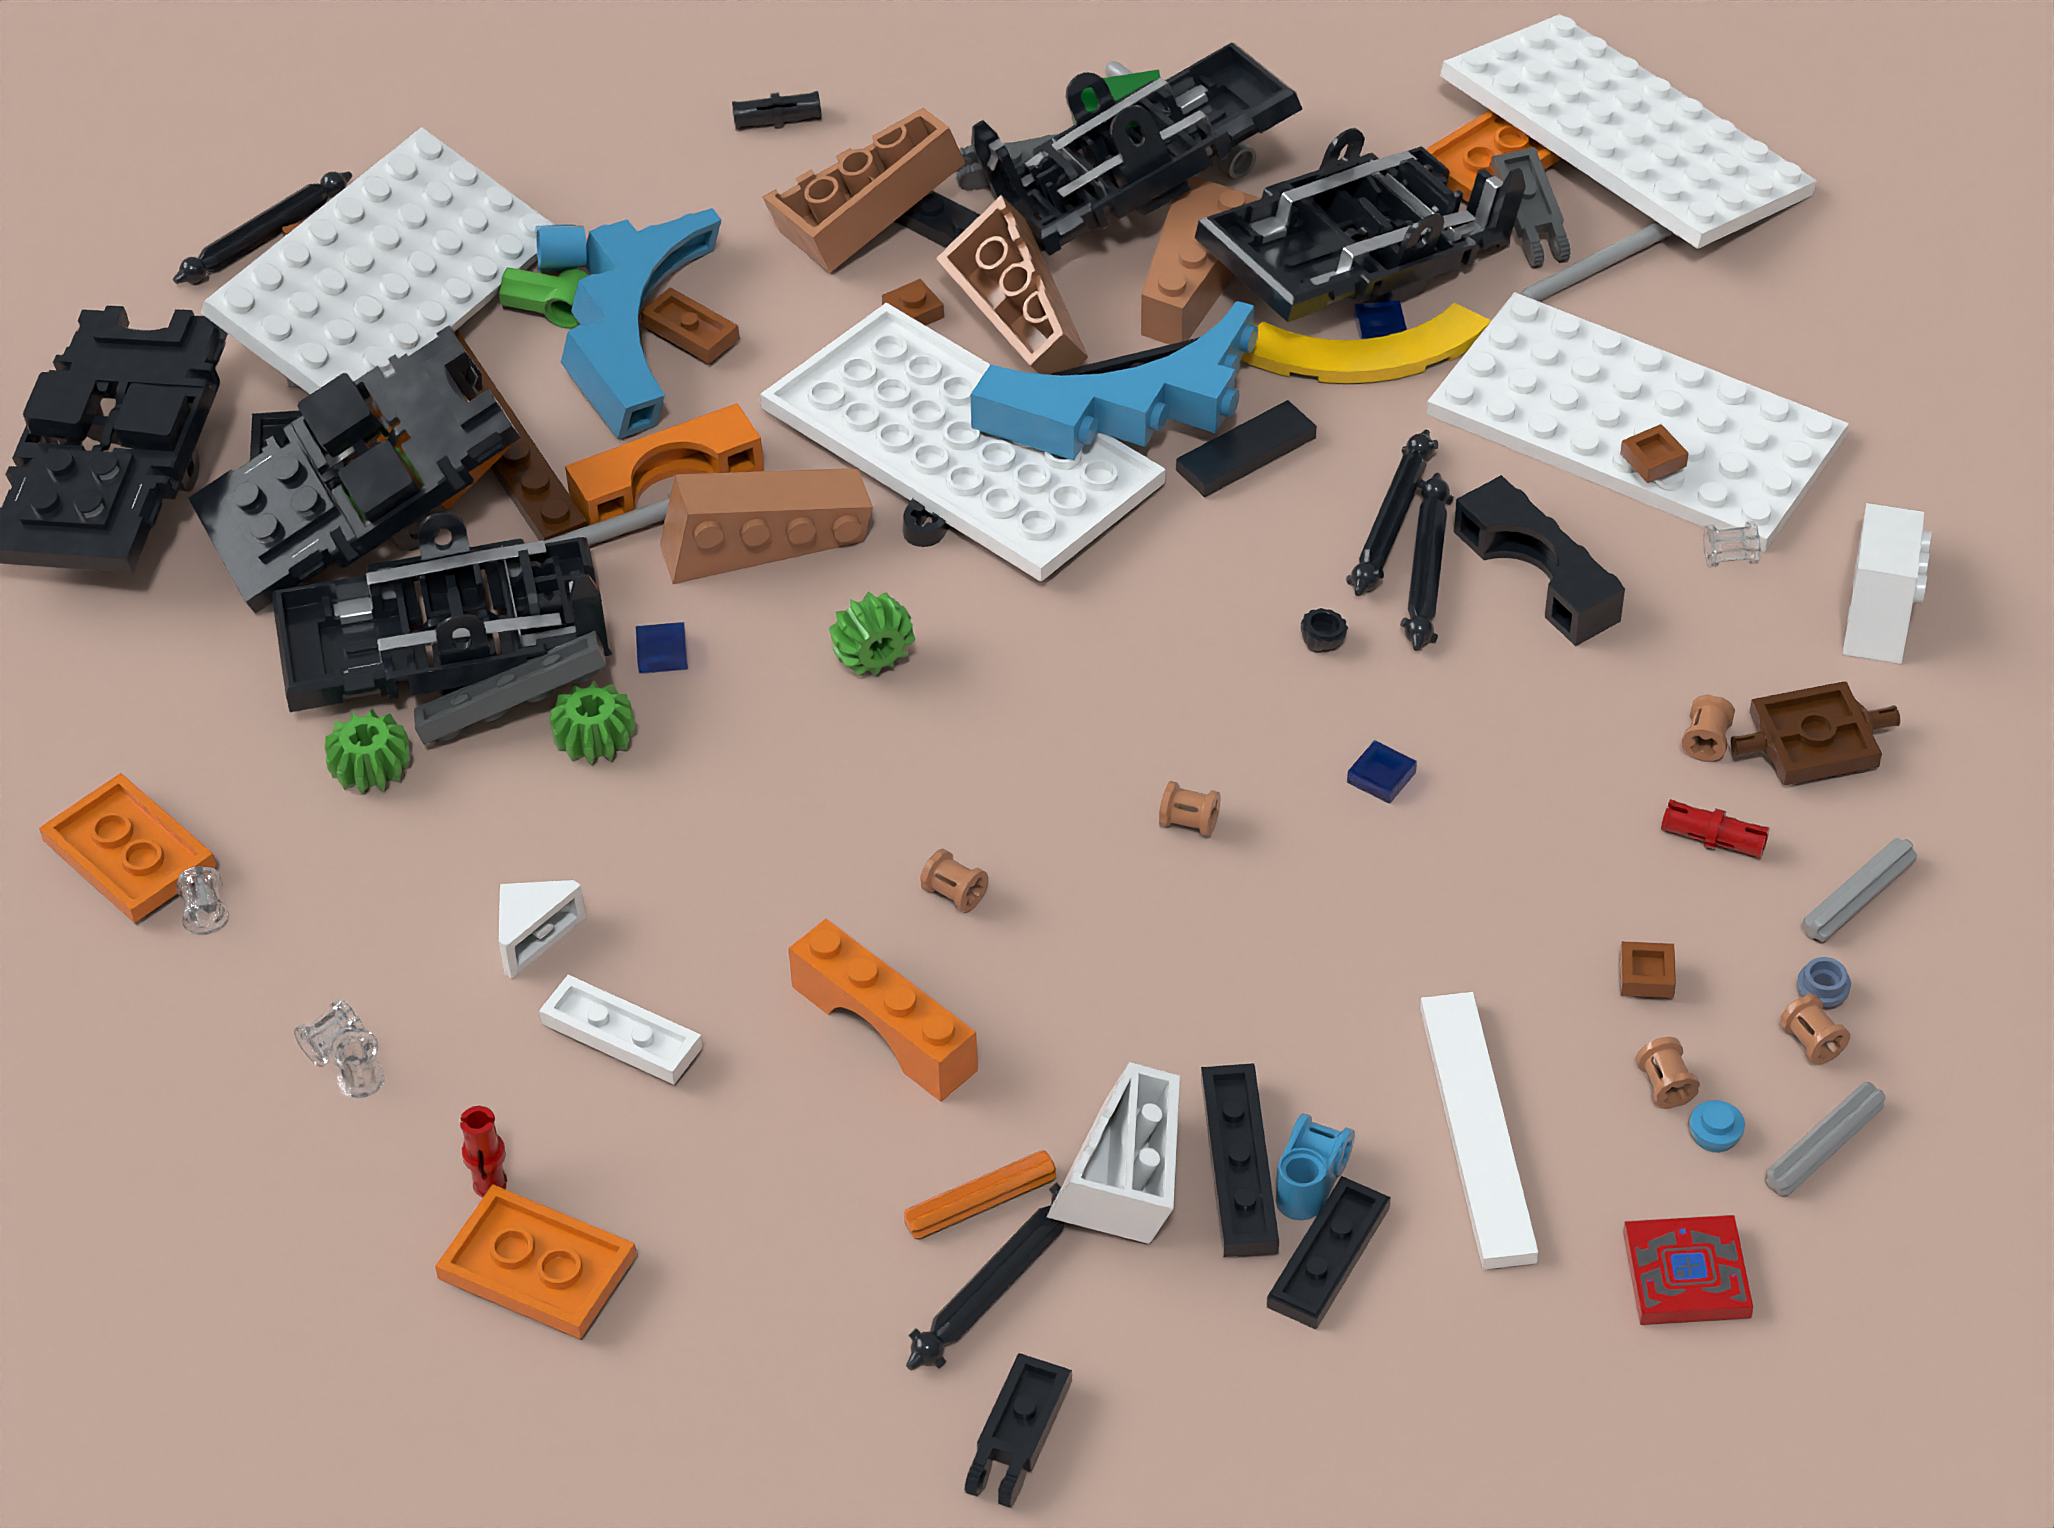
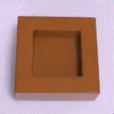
M921 279L881 295L882 305L888 303L925 326L944 318V304Z
M1662 424L1622 440L1620 455L1647 483L1686 467L1689 454Z
M1622 941L1620 949L1621 996L1674 998L1676 987L1674 944Z

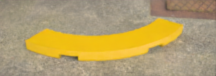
M1454 302L1445 311L1417 327L1383 337L1356 340L1310 337L1278 328L1263 321L1257 326L1258 338L1251 353L1245 352L1241 360L1260 369L1290 377L1291 372L1317 376L1318 382L1351 384L1392 380L1424 372L1427 365L1445 358L1451 361L1466 353L1491 320Z

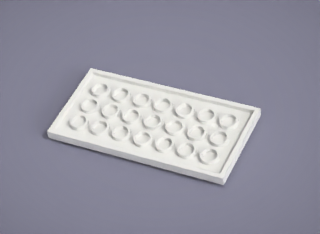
M1561 14L1443 61L1440 74L1442 78L1697 249L1813 196L1817 180L1803 172L1798 165L1778 156L1769 150L1764 143L1744 134L1735 128L1734 124L1730 121L1721 119L1704 108L1699 101L1687 97L1670 86V83L1665 79L1656 77L1639 66L1634 59L1622 55L1608 46L1603 39L1591 35L1576 25L1571 18Z
M421 127L208 297L203 303L201 314L309 394H312L342 373H347L355 381L376 366H379L383 373L389 376L395 370L388 358L394 354L398 358L406 353L408 356L437 338L436 333L448 325L455 332L499 294L501 277L507 267L526 270L536 262L538 258L535 226L554 224ZM372 396L368 398L371 403L374 402Z
M1516 292L1513 293L1427 401V415L1762 552H1766L1842 444L1847 436L1849 424ZM1662 424L1689 452L1687 466L1647 483L1620 455L1621 443L1624 439Z
M888 303L882 305L760 394L762 409L910 501L912 498L924 505L925 510L929 513H936L946 520V523L1040 582L1165 483V468L1115 438L1096 432L1094 440L1090 445L1084 444L1073 461L971 428L970 394L990 364Z

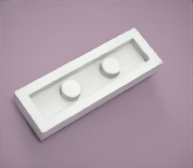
M571 975L566 976L539 1010L542 1025L673 1085L703 1048L701 1034Z

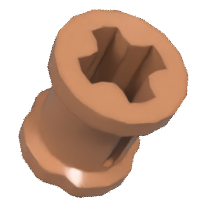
M1709 694L1699 696L1693 700L1690 713L1692 719L1691 727L1685 730L1681 741L1682 748L1692 758L1700 761H1715L1724 756L1728 746L1727 738L1725 737L1726 729L1732 726L1735 708L1728 700Z
M1169 781L1160 804L1159 824L1165 827H1169L1171 823L1200 829L1201 835L1211 836L1219 814L1220 792L1211 790L1208 794L1181 789L1178 782ZM1181 806L1196 807L1198 812L1182 810Z
M942 848L937 850L927 860L923 867L920 881L922 889L929 893L938 891L954 900L955 907L966 913L975 908L982 899L989 877L987 872L980 868L971 870L953 860V854Z
M1807 994L1797 998L1787 1006L1781 1015L1780 1026L1788 1034H1795L1807 1048V1057L1814 1064L1821 1065L1831 1061L1845 1049L1850 1040V1032L1843 1025L1835 1024L1822 1010L1823 1002L1816 994Z
M1661 1037L1650 1041L1638 1051L1635 1057L1639 1069L1647 1072L1654 1086L1653 1099L1656 1105L1665 1109L1681 1106L1691 1101L1698 1094L1700 1086L1698 1078L1693 1073L1688 1072L1682 1059L1683 1047L1680 1041L1674 1037Z

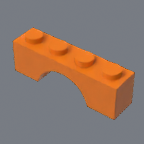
M735 403L565 466L569 495L586 518L589 526L636 510L638 499L647 488L660 480L673 477L675 474L764 471L761 437L739 404Z
M827 918L788 948L792 987L828 1015L838 1007H842L863 1017L888 1043L903 1073L940 1102L978 1071L976 1031Z

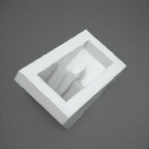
M574 880L500 884L498 942L505 975L511 979L586 918L582 889L579 883Z

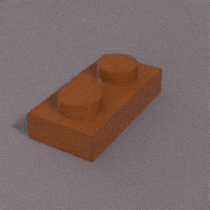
M671 287L640 311L642 326L709 364L740 339L739 326Z

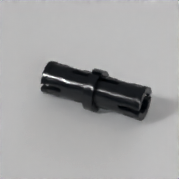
M818 91L780 96L779 92L770 93V98L740 102L732 101L735 129L774 124V127L778 128L783 127V122L815 118L822 119Z

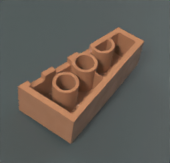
M925 108L872 136L873 143L865 148L854 150L849 148L836 155L838 163L815 175L811 169L796 178L798 185L779 194L777 189L762 196L779 232L831 273L961 168L965 161L950 127Z
M1196 176L1187 179L1191 189L1171 201L1141 294V335L1169 345L1190 339L1235 275L1194 238L1198 221L1205 217L1261 199L1260 197Z
M1000 195L936 259L1038 374H1051L1079 367L1088 358V354L1026 219Z
M858 468L675 474L660 547L672 584L864 542L873 506Z

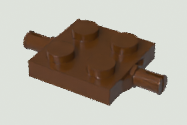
M1847 681L1755 698L1751 700L1749 713L1758 732L1732 736L1731 749L1736 758L1753 753H1765L1772 760L1784 786L1880 767L1882 752L1873 736V730L1899 726L1900 714L1896 705L1868 711L1854 698Z

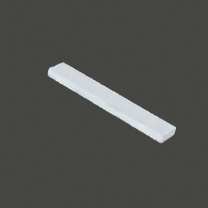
M1473 992L1422 997L1420 1011L1482 1269L1537 1264L1539 1252Z

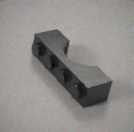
M1500 475L1456 499L1454 533L1483 560L1495 558L1522 560L1536 566L1548 576L1551 581L1548 584L1545 618L1574 646H1578L1621 622L1625 587L1622 586L1620 580L1599 565L1585 547L1576 544L1564 533L1553 518L1541 512L1521 489H1516L1507 479Z

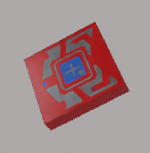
M1735 1215L1625 1221L1623 1235L1640 1325L1752 1318L1754 1307Z

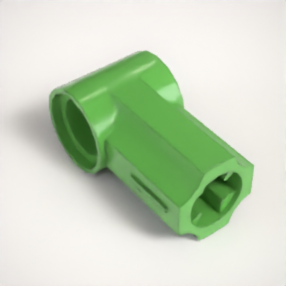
M507 267L501 277L500 304L541 312L545 314L550 322L558 327L566 329L575 328L580 323L571 311L578 281L586 278L589 274L576 268H568L563 270L557 277Z

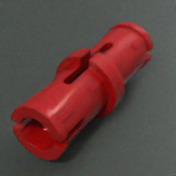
M1669 800V808L1666 807L1661 825L1662 831L1684 835L1705 842L1704 847L1715 850L1716 846L1739 851L1758 859L1762 858L1770 832L1769 827L1747 823L1726 816V811L1716 808L1712 812L1695 808L1676 800Z
M472 1106L466 1109L460 1117L462 1121L460 1122V1128L463 1131L465 1140L461 1151L464 1164L471 1170L473 1190L480 1197H484L492 1184L503 1189L507 1187L505 1183L507 1182V1176L503 1168L506 1150L504 1141L497 1135L494 1122L495 1115L492 1110L485 1106Z

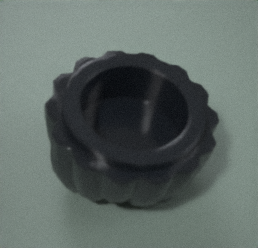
M1318 608L1304 614L1300 629L1308 650L1320 652L1321 650H1332L1340 646L1346 637L1348 626L1346 625V620L1339 613L1330 609Z

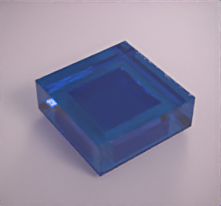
M1400 300L1355 304L1354 318L1359 339L1383 337L1407 330Z
M684 622L635 626L639 673L688 669Z
M1374 740L1348 770L1347 783L1390 804L1416 774L1417 761Z

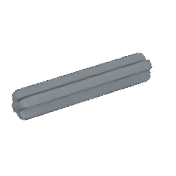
M1893 839L1803 919L1802 925L1807 930L1806 935L1811 940L1826 941L1916 861L1917 854L1912 848L1913 844L1908 839Z
M1871 1082L1862 1083L1767 1170L1765 1181L1768 1187L1774 1189L1780 1196L1791 1194L1883 1109V1101L1886 1098L1884 1092L1877 1089Z

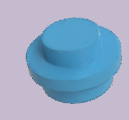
M1711 1100L1699 1104L1693 1110L1689 1126L1691 1134L1700 1147L1710 1152H1724L1740 1141L1744 1133L1745 1121L1741 1112L1732 1104Z

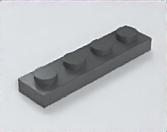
M596 631L548 650L546 655L532 657L522 665L473 685L465 686L414 708L415 730L423 745L434 740L439 742L450 740L460 734L464 727L480 720L483 722L494 721L502 717L510 707L526 700L528 702L540 701L548 697L554 691V688L570 681L580 683L591 679L599 672L600 668L606 666L604 649Z

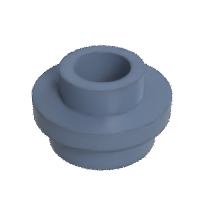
M1815 958L1799 972L1797 979L1799 994L1802 997L1807 994H1816L1823 1002V1007H1834L1843 1003L1850 993L1851 980L1846 968L1842 963L1833 958Z

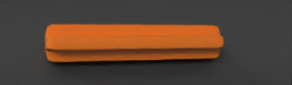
M1040 1150L907 1208L904 1211L905 1225L914 1239H920L1054 1180L1056 1177L1054 1162L1047 1151Z

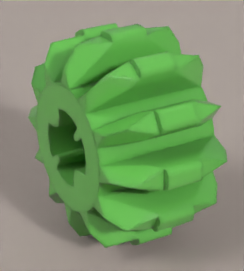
M868 592L862 601L856 602L850 599V607L847 610L835 612L837 622L829 627L831 643L834 646L833 651L839 661L843 662L846 667H849L857 675L870 671L876 676L881 668L886 665L894 669V660L898 657L909 656L907 645L916 640L913 634V624L910 621L911 616L906 608L890 597L887 592L878 597Z
M594 680L589 688L582 689L573 684L571 695H558L556 707L551 709L549 719L554 743L557 745L558 750L567 751L572 762L585 756L591 766L596 757L603 756L612 761L615 753L614 750H628L629 738L634 736L636 727L631 702L628 700L627 694H618L614 684L600 689Z
M373 709L364 717H358L351 712L348 723L334 722L333 733L325 736L324 748L327 756L325 758L327 769L331 773L332 778H338V782L341 783L344 790L357 786L363 795L369 787L377 786L384 792L386 781L401 782L402 770L410 767L409 761L411 756L407 732L404 731L403 725H397L391 714L378 718Z

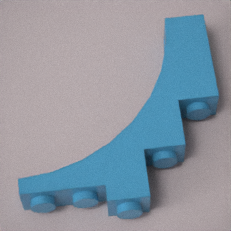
M713 208L694 214L689 213L681 218L659 225H650L640 231H636L628 219L610 225H601L589 231L586 243L587 259L585 267L591 275L578 281L571 311L581 325L567 332L561 364L617 439L656 427L658 424L665 394L649 370L639 338L638 313L645 299L665 277L685 263L714 251L722 220Z
M1236 301L1223 319L1197 341L1167 357L1134 368L1102 374L1059 376L1026 373L990 364L970 394L971 428L1073 461L1084 444L1090 445L1096 432L1145 447L1155 430L1161 431L1167 418L1216 433L1225 417L1231 418L1239 402L1240 393L1234 388L1240 360L1245 352H1252L1258 338V327L1253 325L1254 306Z

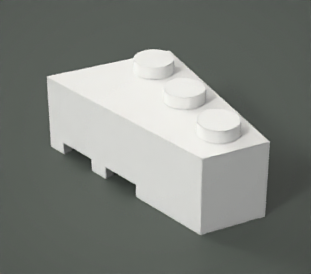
M1866 503L1842 655L1902 664L1913 603L1923 604L1927 582L1928 552L1932 531L1923 530L1924 512Z
M1131 1062L1128 1063L1106 1097L1047 1218L1147 1244L1151 1243L1174 1209L1179 1075Z

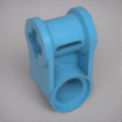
M572 224L535 226L537 233L538 271H563L568 268L578 269L579 267L586 266L587 249L584 226Z
M1305 1113L1298 1117L1289 1143L1278 1164L1275 1201L1277 1208L1283 1215L1295 1220H1307L1318 1215L1338 1176L1343 1173L1354 1144L1355 1131L1353 1129L1345 1127L1342 1131L1312 1122V1116Z

